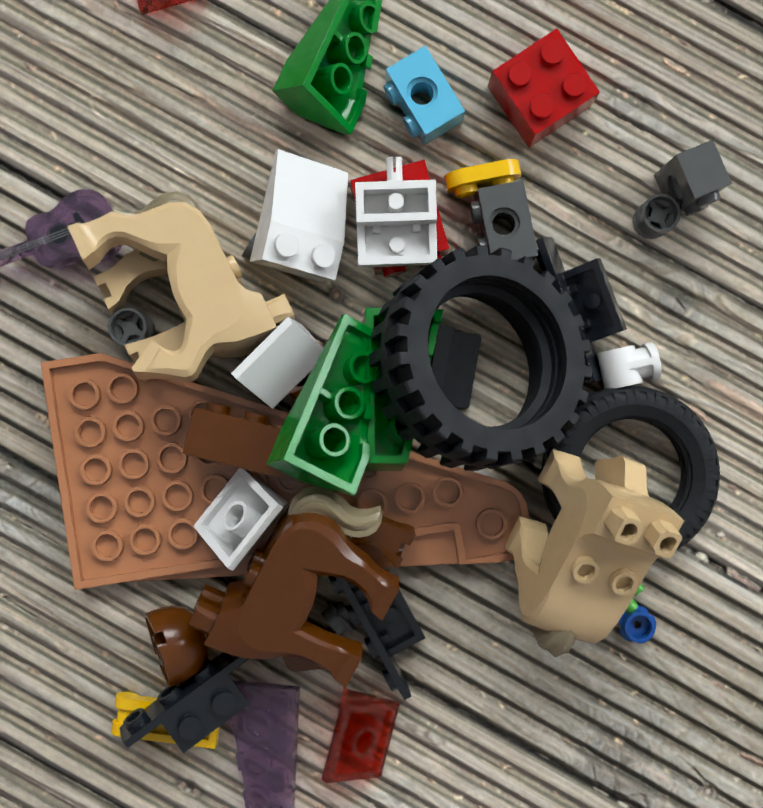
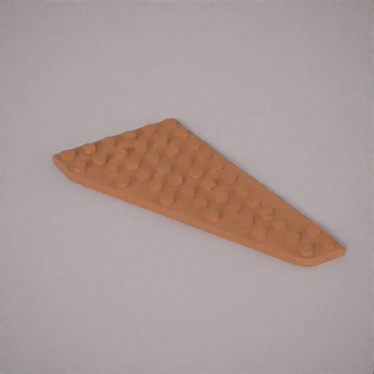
M103 353L40 362L74 590L122 582L244 576L248 572L246 568L255 549L263 551L274 527L291 504L293 498L302 489L311 487L310 485L248 470L284 498L288 504L244 560L232 571L224 565L193 526L239 468L183 454L194 407L205 409L207 402L230 407L228 415L244 418L245 411L267 416L266 424L280 428L289 412L276 408L272 409L267 405L194 382L149 379L143 383L131 368L134 363ZM411 451L408 464L402 471H364L355 495L351 496L335 492L350 506L359 509L381 506L382 514L385 517L414 527L416 536L410 546L405 544L401 554L403 560L399 567L497 563L514 560V556L506 550L505 544L518 517L530 519L525 498L511 484L474 471H465L461 467L448 468L440 465L439 460L425 458ZM371 543L356 545L359 549L366 552L381 568L395 567L387 561L385 555L377 546Z

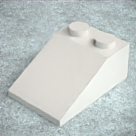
M277 149L250 262L317 282L336 280L345 238L348 173Z

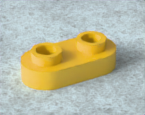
M506 159L453 170L445 174L444 179L448 193H455L456 198H465L475 195L479 188L514 182L522 175L519 160Z

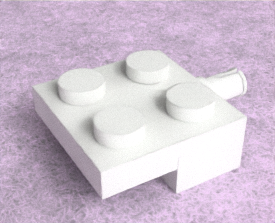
M393 157L386 158L387 181L355 182L359 268L429 265L438 259L436 179L403 181L402 157H395L396 172H393Z

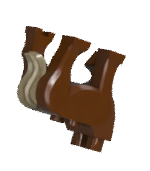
M315 485L304 488L293 498L287 510L278 520L263 551L255 549L246 568L248 572L243 580L230 582L225 592L207 584L204 585L194 606L195 610L189 620L188 627L206 634L204 645L244 659L266 660L282 657L286 666L294 672L326 669L333 676L334 680L346 688L362 659V643L334 634L329 627L324 630L306 621L315 600L319 575L344 578L354 583L365 594L371 612L383 621L399 591V577L382 569L366 552L359 549L356 545L371 543L377 546L383 552L387 561L398 569L403 560L401 554L405 544L410 546L416 536L414 527L385 517L382 514L381 506L359 509L350 506L341 496L330 489Z

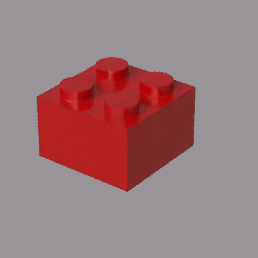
M557 28L494 69L487 86L528 148L590 108L600 93Z

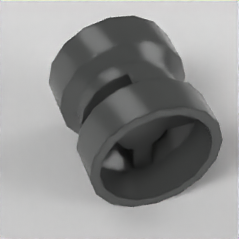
M667 194L653 195L636 209L632 221L634 229L640 236L646 239L659 238L677 225L680 220L681 210L673 197Z
M121 308L110 317L108 332L112 340L119 345L125 346L126 344L154 336L155 325L146 314L132 308Z

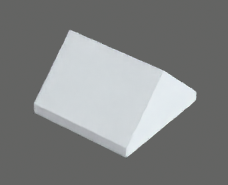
M287 317L231 374L273 409L314 368L323 348L302 324Z
M239 468L193 527L224 565L233 571L248 555L288 502L251 472Z

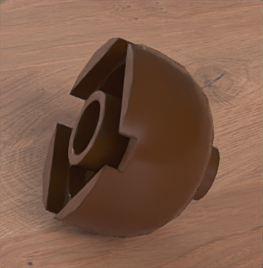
M171 605L145 613L150 639L155 654L158 655L160 660V669L168 687L193 677L204 667L208 658L207 646L204 645L207 635L188 627L193 611L184 606Z

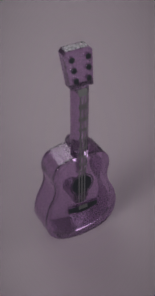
M80 189L68 194L51 211L34 215L28 219L25 226L27 240L0 250V267L34 255L42 266L51 270H60L72 263L83 262L67 226L75 223H86L112 212L111 208H114V206L103 195L92 189ZM122 245L111 248L101 262L114 257L120 251Z

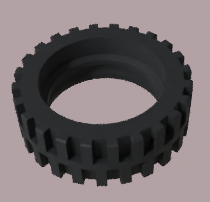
M474 246L466 253L460 248L451 251L441 259H436L392 293L394 298L385 303L379 312V316L385 320L375 326L372 331L371 340L379 342V347L369 354V366L378 367L379 379L373 381L372 386L375 394L384 393L388 406L381 409L387 420L396 417L402 426L397 434L404 442L415 439L420 443L417 453L425 458L441 455L440 465L448 468L464 465L465 471L493 469L535 458L546 453L545 448L558 445L565 439L562 430L575 427L580 416L574 410L576 407L585 405L589 396V392L582 390L584 381L592 379V366H586L584 354L591 352L589 340L582 341L579 327L585 324L581 315L573 316L567 305L572 301V298L566 290L559 293L553 287L552 283L556 278L548 271L539 274L533 270L535 261L526 256L517 261L511 259L512 251L500 247L488 255L487 246ZM459 296L468 297L491 306L511 324L522 342L529 367L527 396L518 416L504 425L487 427L469 419L453 406L436 381L428 352L429 327L434 312L443 303Z

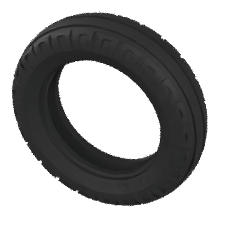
M630 385L620 388H607L589 395L587 403L576 407L574 410L580 416L575 427L562 430L565 439L558 445L545 448L546 453L543 454L541 471L552 449L580 457L591 437L610 423L624 419H634L656 427L671 441L680 462V485L673 502L669 506L684 520L678 531L682 535V541L677 548L678 550L688 543L704 526L718 496L720 465L717 450L709 431L701 419L687 405L677 398L653 388ZM542 484L546 503L553 518L556 520L562 507L552 490Z

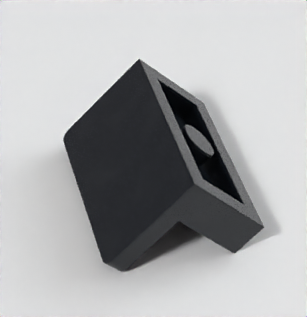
M439 324L434 353L431 359L432 371L442 392L453 406L467 409L470 405L481 336L455 331V327Z

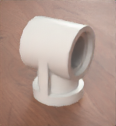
M653 342L644 343L641 348L637 349L632 345L597 353L604 389L643 383L642 379L647 377L649 380L661 377L660 356Z

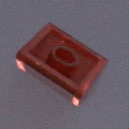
M343 687L324 760L321 780L325 783L381 777L400 703Z

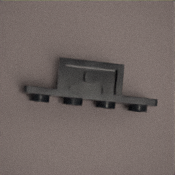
M539 238L536 240L538 246L537 262L543 271L547 270L556 278L552 283L553 287L559 293L566 290L570 295L572 301L567 305L573 316L581 315L585 325L579 327L582 341L589 340L591 352L584 354L585 365L592 366V379L587 381L589 384L602 379L592 342L627 330L601 258H596L565 271L553 238Z
M328 576L336 593L339 595L344 592L350 602L346 609L355 627L360 625L364 627L368 637L364 638V641L374 660L380 657L386 669L382 670V673L391 691L393 692L398 689L404 700L412 697L408 682L393 655L425 639V635L400 589L382 621L371 612L365 594L357 586L355 587L352 582L344 578Z
M222 652L211 661L206 660L204 667L190 679L178 685L166 687L160 692L156 701L145 709H136L125 718L123 725L119 728L124 745L127 748L132 746L162 724L181 751L185 753L249 705L246 697L229 675L249 659Z

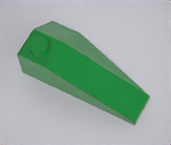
M329 0L286 60L272 90L296 115L342 134H352L366 102L367 90L363 89L365 71L366 69H371L373 56L369 55L368 52L371 34L377 32L382 0Z
M345 313L341 315L279 432L266 463L267 465L301 482L351 496L356 494L370 458V444L367 443L369 420H372L373 416L370 396L371 382L375 380L376 367L369 366V354L377 350L378 345L377 341L371 340L372 328Z

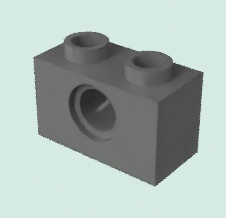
M713 139L675 155L654 174L661 193L673 197L679 204L681 212H685L686 217L707 208L709 204L721 199L719 192L732 184Z
M519 180L477 189L474 196L475 201L470 202L473 224L480 225L482 238L477 239V246H487L488 255L501 247L511 250V259L515 261L524 256L534 261L538 256L524 181ZM499 218L505 219L511 226V233L508 235L498 234L493 229L492 221Z

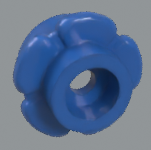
M638 606L635 611L628 614L625 611L619 620L621 625L620 634L629 642L645 643L655 634V617L649 614L648 609L643 606ZM636 621L640 622V626L638 628L634 627V623Z

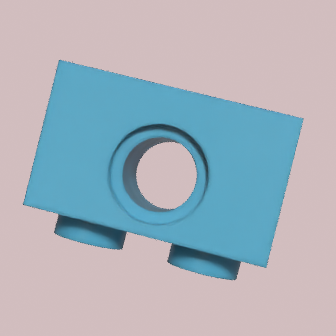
M426 45L386 68V84L383 85L384 91L392 105L399 104L406 115L402 119L412 138L418 136L422 144L426 145L462 123L465 110ZM423 92L430 96L431 101L425 105H419L411 97L415 93Z

